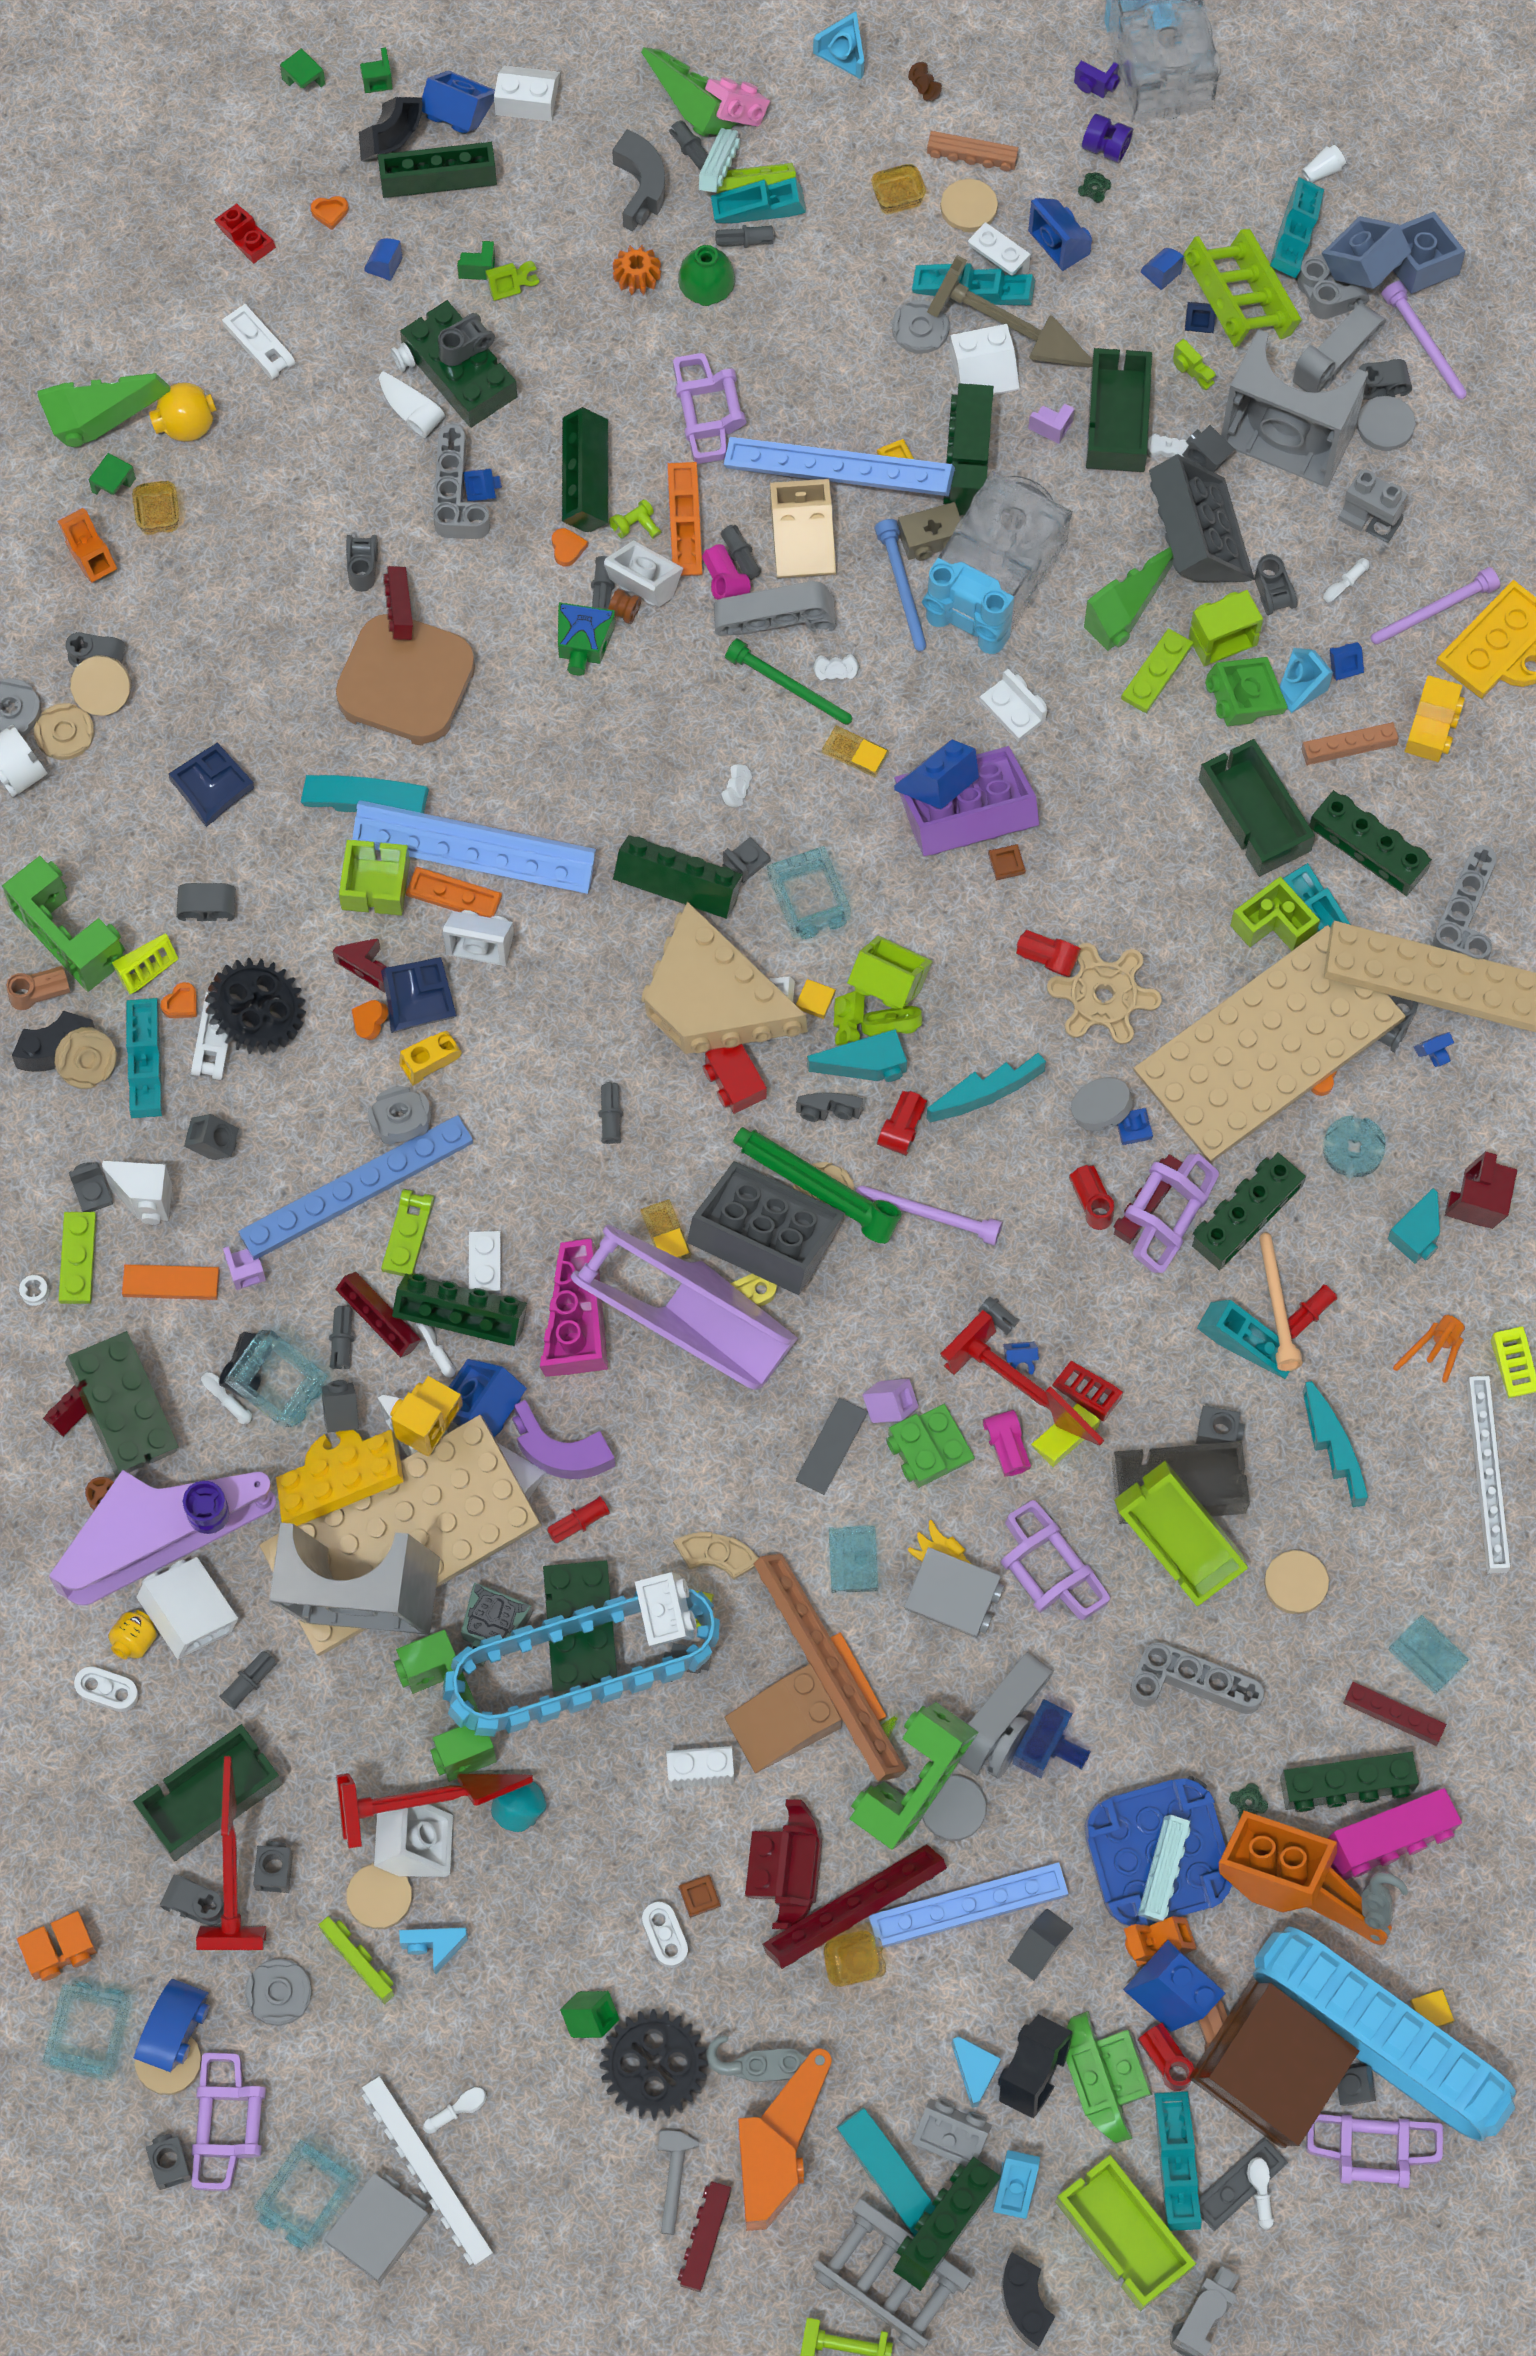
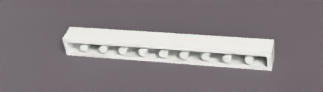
M1489 1376L1469 1377L1467 1391L1487 1574L1507 1573L1510 1569L1490 1379Z
M380 2076L363 2086L364 2094L361 2095L368 2106L370 2104L373 2105L376 2110L373 2112V2115L378 2123L383 2121L387 2127L384 2132L389 2140L394 2139L398 2145L395 2147L401 2159L406 2157L409 2164L406 2166L412 2176L417 2174L420 2182L417 2184L424 2194L428 2192L432 2199L429 2202L435 2212L440 2210L443 2217L440 2220L446 2229L451 2228L455 2235L452 2238L458 2247L462 2245L466 2253L463 2256L468 2264H474L477 2267L494 2256Z

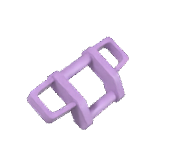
M699 353L676 357L673 360L677 383L675 390L677 397L681 399L686 422L684 431L686 439L690 443L693 461L701 464L723 460L726 455L725 434H731L746 424L745 414L741 412L735 382L737 378L735 370L731 368L724 369L712 375L705 354ZM692 365H701L703 367L706 378L682 382L680 368ZM724 390L730 414L722 418V420L698 424L692 396ZM720 436L721 448L719 450L705 453L698 452L696 439Z
M1189 1154L1178 1171L1162 1163L1154 1162L1149 1170L1151 1174L1133 1205L1128 1206L1124 1213V1216L1130 1221L1145 1227L1135 1246L1133 1255L1151 1272L1163 1273L1182 1246L1184 1242L1182 1238L1198 1209L1204 1207L1208 1200V1196L1219 1176L1218 1170L1200 1154ZM1195 1164L1205 1172V1179L1200 1189L1187 1178ZM1161 1181L1170 1184L1189 1201L1173 1230L1158 1217L1144 1211ZM1153 1236L1167 1246L1157 1263L1147 1255V1248Z
M1032 1500L1009 1514L1005 1524L1019 1545L1008 1553L1000 1563L1006 1570H1011L1035 1603L1033 1605L1039 1613L1051 1606L1059 1598L1080 1620H1085L1107 1605L1110 1596L1095 1576L1094 1571L1089 1565L1083 1564L1060 1534L1061 1529L1056 1522H1053L1036 1501ZM1027 1512H1032L1044 1528L1027 1538L1016 1522V1519ZM1050 1541L1074 1573L1044 1593L1020 1561L1027 1554ZM1084 1581L1089 1584L1099 1598L1098 1602L1088 1608L1082 1607L1070 1593L1071 1590Z
M204 2053L202 2055L200 2087H197L196 2098L199 2099L196 2144L192 2145L194 2161L191 2184L195 2190H230L237 2159L261 2156L262 2146L258 2145L261 2103L262 2099H265L266 2088L260 2086L243 2087L241 2059L237 2054ZM213 2061L233 2062L236 2088L207 2086L209 2064ZM213 2100L248 2101L245 2144H209ZM201 2157L230 2158L226 2178L222 2183L200 2182Z
M1319 2114L1314 2123L1340 2124L1339 2152L1318 2148L1314 2145V2124L1306 2135V2151L1309 2154L1339 2161L1340 2183L1351 2184V2181L1392 2183L1397 2184L1399 2188H1409L1410 2165L1437 2164L1443 2156V2126L1440 2123L1409 2121V2119L1398 2118L1397 2122L1352 2118V2115L1341 2114V2116ZM1409 2130L1434 2132V2156L1409 2158ZM1352 2132L1397 2135L1396 2170L1352 2167Z

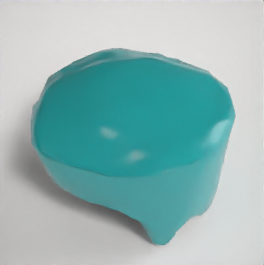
M533 1781L528 1785L493 1799L491 1815L506 1830L513 1832L525 1831L530 1826H534L539 1816L545 1811L547 1807L545 1795L539 1785Z

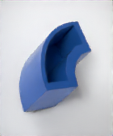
M171 1979L159 1996L147 2020L133 2058L171 2072L179 2063L184 2064L190 2051V2045L187 2043L198 2023L203 2024L207 2017L210 2005L205 2003L209 1992Z

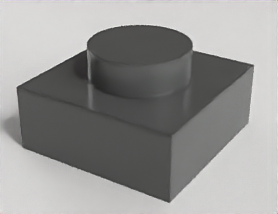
M1363 2066L1348 2069L1337 2086L1340 2105L1349 2106L1376 2101L1372 2068Z

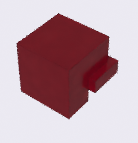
M1485 1151L1465 1169L1461 1192H1449L1445 1216L1493 1229L1509 1215L1517 1169L1496 1163L1497 1155Z

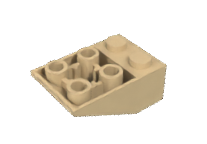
M829 479L770 483V507L777 579L836 575Z

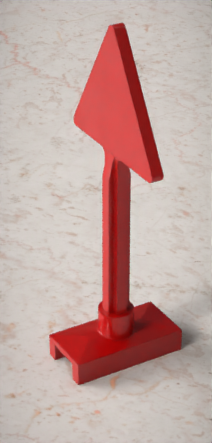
M984 1310L940 1353L941 1357L947 1361L944 1367L953 1375L971 1358H974L979 1363L983 1362L1036 1403L1048 1408L1058 1428L1099 1446L1104 1442V1439L1051 1386L1044 1391L991 1351V1347L985 1343L996 1333V1328L992 1316Z
M224 1756L221 1836H223L224 1914L221 1915V1926H200L196 1936V1950H263L264 1941H266V1926H241V1915L238 1913L237 1841L233 1825L237 1804L231 1756Z
M350 1774L336 1775L342 1837L344 1840L347 1839L349 1849L361 1847L360 1819L373 1817L376 1813L450 1801L461 1796H468L473 1805L478 1806L532 1783L533 1775L458 1774V1782L461 1786L449 1785L371 1799V1797L358 1799L356 1785Z

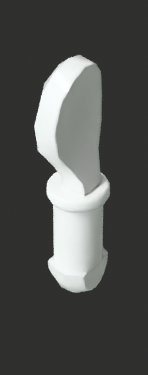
M1365 558L1359 559L1347 573L1342 575L1343 581L1334 583L1326 589L1323 599L1327 603L1332 602L1349 585L1353 586L1355 581L1369 569V561Z
M416 1323L428 1343L429 1355L434 1358L445 1377H453L456 1369L445 1354L443 1346H437L436 1334L433 1328Z
M205 1373L201 1377L203 1385L222 1402L221 1405L226 1407L238 1419L239 1423L248 1424L251 1422L252 1414L250 1411L246 1410L234 1398L233 1394H226L225 1388L219 1385L218 1376L213 1373Z
M478 2087L467 2090L453 2106L448 2104L447 2108L430 2119H426L423 2123V2130L428 2134L435 2133L453 2119H458L457 2115L459 2113H473L479 2110L486 2101V2092Z
M1255 2157L1248 2164L1247 2176L1249 2182L1257 2190L1254 2198L1257 2202L1258 2223L1261 2228L1269 2230L1274 2223L1270 2204L1271 2193L1267 2192L1270 2179L1269 2168L1262 2158Z

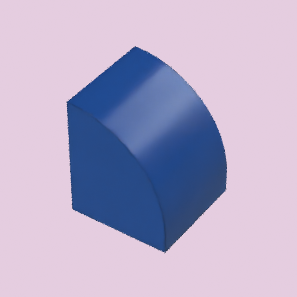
M391 238L380 239L376 243L364 267V271L391 281L403 258L401 242Z
M1164 248L1142 267L1141 273L1162 290L1181 274L1184 255L1172 248Z

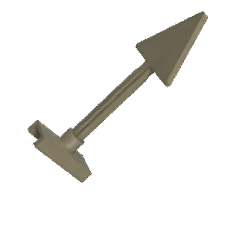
M959 255L955 257L927 313L938 317L951 298L960 304L963 302L1035 340L1036 343L1029 356L1032 360L1087 368L1092 366L1091 357L1052 315L1048 317L1043 329L1040 330L968 291V287L959 283L967 260Z

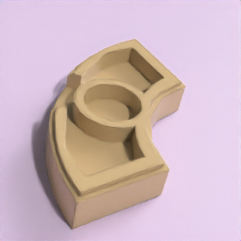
M712 1532L692 1533L673 1541L689 1569L701 1565L715 1566L726 1571L733 1580L754 1569L753 1563L759 1559L749 1547L733 1537L712 1534Z

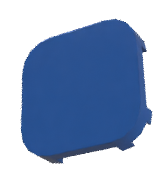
M1187 1778L1164 1781L1108 1797L1098 1802L1088 1813L1084 1825L1085 1839L1104 1904L1109 1914L1119 1923L1127 1926L1134 1924L1149 1926L1157 1923L1137 1915L1164 1816L1174 1815L1190 1821V1834L1184 1842L1185 1853L1178 1864L1180 1871L1178 1877L1174 1879V1893L1168 1901L1169 1912L1165 1919L1171 1916L1180 1917L1213 1908L1222 1903L1230 1893L1232 1884L1219 1873V1861L1226 1846L1213 1804L1215 1801L1211 1793L1198 1782Z

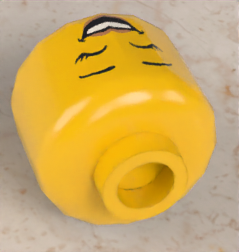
M138 1610L125 1612L120 1616L108 1634L109 1641L112 1644L111 1650L116 1656L124 1660L128 1657L139 1659L144 1656L157 1637L155 1625L150 1617Z

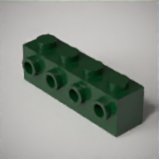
M492 141L378 155L383 198L497 185Z
M581 407L562 418V522L583 532H592L608 523V419Z
M1333 790L1311 817L1309 826L1314 832L1406 897L1429 870L1432 859L1428 857V854L1422 848L1409 844L1398 831L1388 829L1379 823L1375 815L1362 811L1346 795H1340Z
M628 835L619 849L613 880L685 905L688 902L696 909L727 919L737 901L743 874L735 872L728 867H720L706 862L699 857H691L677 852L673 848L648 842L644 838Z
M1279 1152L1271 1160L1268 1157L1262 1160L1255 1169L1257 1174L1251 1180L1245 1178L1235 1189L1236 1195L1230 1201L1223 1200L1214 1210L1215 1216L1208 1223L1205 1220L1202 1221L1194 1230L1192 1247L1219 1271L1303 1187L1306 1176Z
M405 1274L396 1290L392 1317L515 1346L523 1330L527 1303L519 1301L513 1296L501 1297L489 1294L486 1290L480 1288L468 1289L460 1287L451 1281L439 1282L431 1280L422 1274Z
M1413 1751L1283 1770L1280 1776L1285 1810L1295 1809V1812L1311 1811L1315 1809V1806L1326 1804L1329 1808L1341 1807L1346 1805L1347 1801L1360 1800V1803H1370L1379 1800V1797L1392 1795L1394 1799L1404 1798L1412 1795L1411 1792H1414L1419 1784Z
M974 2156L966 2167L960 2164L949 2180L953 2183L951 2188L946 2190L943 2187L932 2202V2205L936 2207L931 2215L926 2211L914 2227L918 2233L913 2239L907 2236L896 2251L901 2257L893 2272L921 2291L988 2200L1001 2176Z

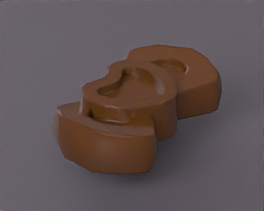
M917 62L912 65L908 75L909 80L917 87L918 92L923 94L925 101L937 99L941 94L942 84L934 81L933 75L928 73L927 63Z

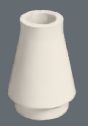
M1326 146L1301 171L1307 181L1313 183L1341 171L1342 166L1346 164V160L1337 146Z

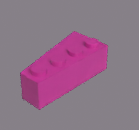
M592 1239L560 1243L554 1277L553 1297L550 1300L548 1327L544 1336V1351L539 1366L545 1377L608 1370L602 1300L579 1287L570 1278L575 1270L580 1272L585 1263L588 1264L596 1253L597 1248ZM598 1269V1274L594 1279L600 1281V1272Z
M1446 1789L1437 1790L1334 1831L1327 1838L1337 1842V1854L1331 1868L1345 1881L1352 1877L1356 1878L1364 1875L1376 1866L1389 1865L1407 1852L1409 1855H1414L1426 1849V1844L1434 1840L1437 1844H1441L1455 1836L1453 1831L1462 1824V1821Z

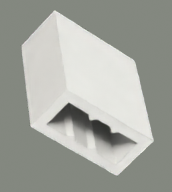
M198 1557L187 1562L180 1560L173 1564L168 1571L160 1575L158 1572L147 1576L142 1581V1586L136 1597L177 1660L225 1637L232 1632L238 1620V1617Z

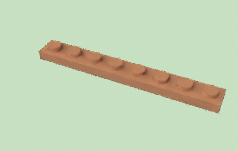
M782 1554L761 1556L753 1564L762 1582L766 1585L775 1601L776 1607L781 1611L789 1625L792 1635L800 1644L807 1661L812 1665L825 1691L836 1707L839 1716L852 1735L855 1745L860 1749L868 1763L870 1771L877 1781L899 1778L907 1771L784 1556Z

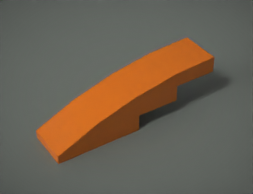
M697 462L667 463L672 562L683 567L681 576L702 575Z

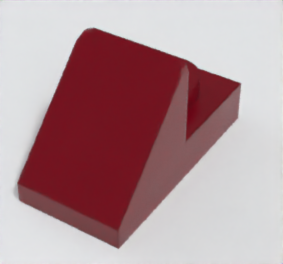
M370 939L334 948L332 953L335 963L385 993L381 970L386 968V966L376 960L372 962L381 950L379 939Z

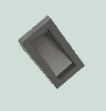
M1046 1909L1029 1927L1008 1959V1962L1035 1981L1074 1928L1049 1909Z

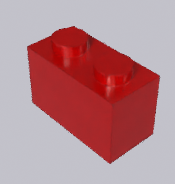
M742 1044L732 1048L712 1049L705 1053V1065L702 1066L709 1082L715 1081L720 1090L717 1091V1095L724 1108L729 1106L733 1114L767 1098V1087Z

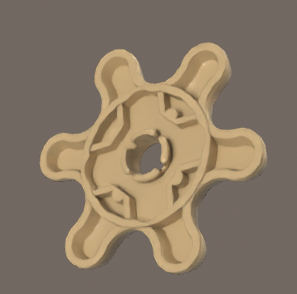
M1082 943L1078 946L1081 948L1077 959L1080 965L1078 974L1071 978L1062 976L1052 977L1048 981L1047 991L1052 997L1066 999L1074 1005V1013L1065 1023V1030L1069 1036L1073 1038L1082 1037L1091 1026L1101 1025L1109 1029L1111 1037L1116 1043L1121 1045L1127 1044L1134 1035V1030L1129 1023L1130 1013L1135 1010H1156L1161 1004V995L1155 989L1141 988L1136 984L1134 975L1143 965V956L1139 951L1135 949L1126 950L1117 961L1108 963L1099 957L1094 945ZM1100 989H1107L1113 997L1102 1003L1095 993Z

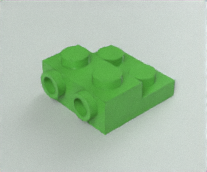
M1268 657L1217 662L1207 674L1205 681L1206 689L1209 693H1214L1217 700L1216 714L1220 719L1224 718L1226 726L1251 724L1257 717L1280 715L1288 708Z
M945 1404L920 1416L915 1414L888 1429L889 1437L886 1438V1442L893 1455L899 1453L904 1462L901 1465V1469L908 1482L914 1481L918 1488L975 1459Z

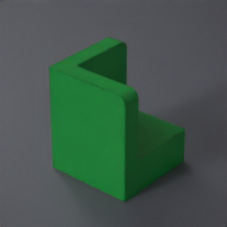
M386 47L381 48L382 60L360 64L365 94L393 89Z
M302 48L280 64L282 80L288 86L295 82L300 88H304L313 81L321 88L326 85L324 70Z
M482 241L481 253H461L460 260L457 263L459 279L487 280L485 271L493 269L495 266L494 241Z
M108 453L88 480L92 493L97 495L102 489L114 495L122 484L130 488L136 477L132 465Z
M609 1991L577 1992L560 2009L572 2038H602L620 2020Z

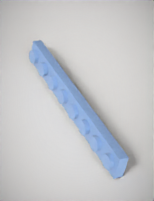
M736 437L729 438L723 464L726 468L814 480L829 479L830 482L949 496L955 467L947 463Z

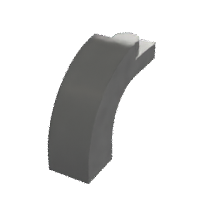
M626 129L613 148L612 154L613 165L631 173L640 183L638 191L622 212L623 227L633 232L638 224L643 225L646 222L649 211L656 215L659 214L665 199V170L662 159L654 146L642 136Z

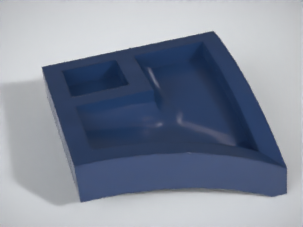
M218 742L168 773L170 782L177 788L206 827L236 801L254 789V782Z
M441 957L386 967L381 970L388 1003L391 1033L452 1019L457 1016Z

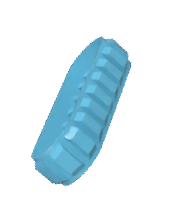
M689 1589V1597L686 1598L688 1610L693 1612L695 1619L697 1618L701 1625L697 1627V1637L704 1639V1643L701 1648L694 1644L686 1650L688 1655L675 1659L672 1656L662 1658V1663L644 1669L642 1666L634 1667L631 1669L632 1673L613 1679L609 1675L601 1678V1683L581 1688L578 1685L570 1688L569 1693L550 1698L547 1695L539 1698L538 1703L520 1709L517 1705L510 1707L508 1712L504 1714L493 1715L492 1712H475L473 1705L468 1700L464 1702L459 1693L465 1692V1682L457 1680V1678L463 1671L470 1675L476 1670L475 1664L490 1660L491 1663L500 1661L503 1655L519 1650L525 1653L531 1651L532 1646L550 1640L553 1643L563 1641V1636L583 1631L585 1634L593 1631V1627L613 1621L615 1624L622 1622L624 1617L641 1612L636 1591L634 1597L627 1600L623 1595L605 1601L602 1608L595 1609L591 1605L574 1611L572 1617L567 1619L560 1615L544 1620L541 1627L533 1629L531 1625L512 1630L510 1637L502 1639L501 1635H496L481 1640L480 1645L475 1649L467 1646L453 1658L451 1664L453 1671L446 1672L443 1700L450 1702L448 1715L460 1728L466 1726L468 1729L474 1730L475 1735L495 1737L496 1732L504 1729L507 1730L508 1734L527 1728L532 1720L537 1719L539 1723L547 1722L558 1718L561 1711L568 1709L570 1713H575L589 1708L592 1701L599 1699L601 1704L620 1698L623 1691L630 1690L634 1694L651 1688L654 1681L661 1680L665 1684L682 1678L684 1672L688 1669L695 1672L709 1660L712 1654L711 1647H715L719 1640L720 1620L714 1618L712 1611L714 1605L702 1591L697 1593Z
M1285 1927L1283 1931L1273 1932L1254 1959L1256 1969L1253 1972V1977L1257 1982L1272 1983L1360 2050L1356 2059L1371 2067L1374 2072L1459 2133L1479 2142L1484 2141L1486 2137L1496 2136L1515 2110L1513 2098L1516 2095V2090L1500 2072L1309 1934L1297 1928Z

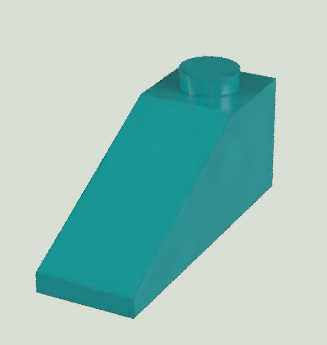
M896 1029L808 1055L807 1068L809 1072L872 1081L885 1079L886 1082H892L900 1079L903 1073L907 1072V1060Z
M1232 1300L1210 1303L1197 1327L1198 1330L1223 1348L1283 1379L1287 1378L1290 1371H1281L1277 1367L1275 1355L1278 1352V1347H1280L1278 1335Z

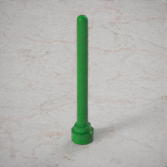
M736 638L729 646L725 659L734 665L737 663L740 665L746 664L845 725L852 722L851 714L751 654V650L747 648L748 644Z

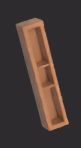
M931 131L927 145V154H930L933 158H940L942 156L947 157L948 160L953 162L964 160L969 165L979 163L986 168L995 166L1000 167L1003 171L1015 170L1019 147Z
M1394 722L1305 741L1302 744L1301 750L1306 765L1396 746L1399 738Z

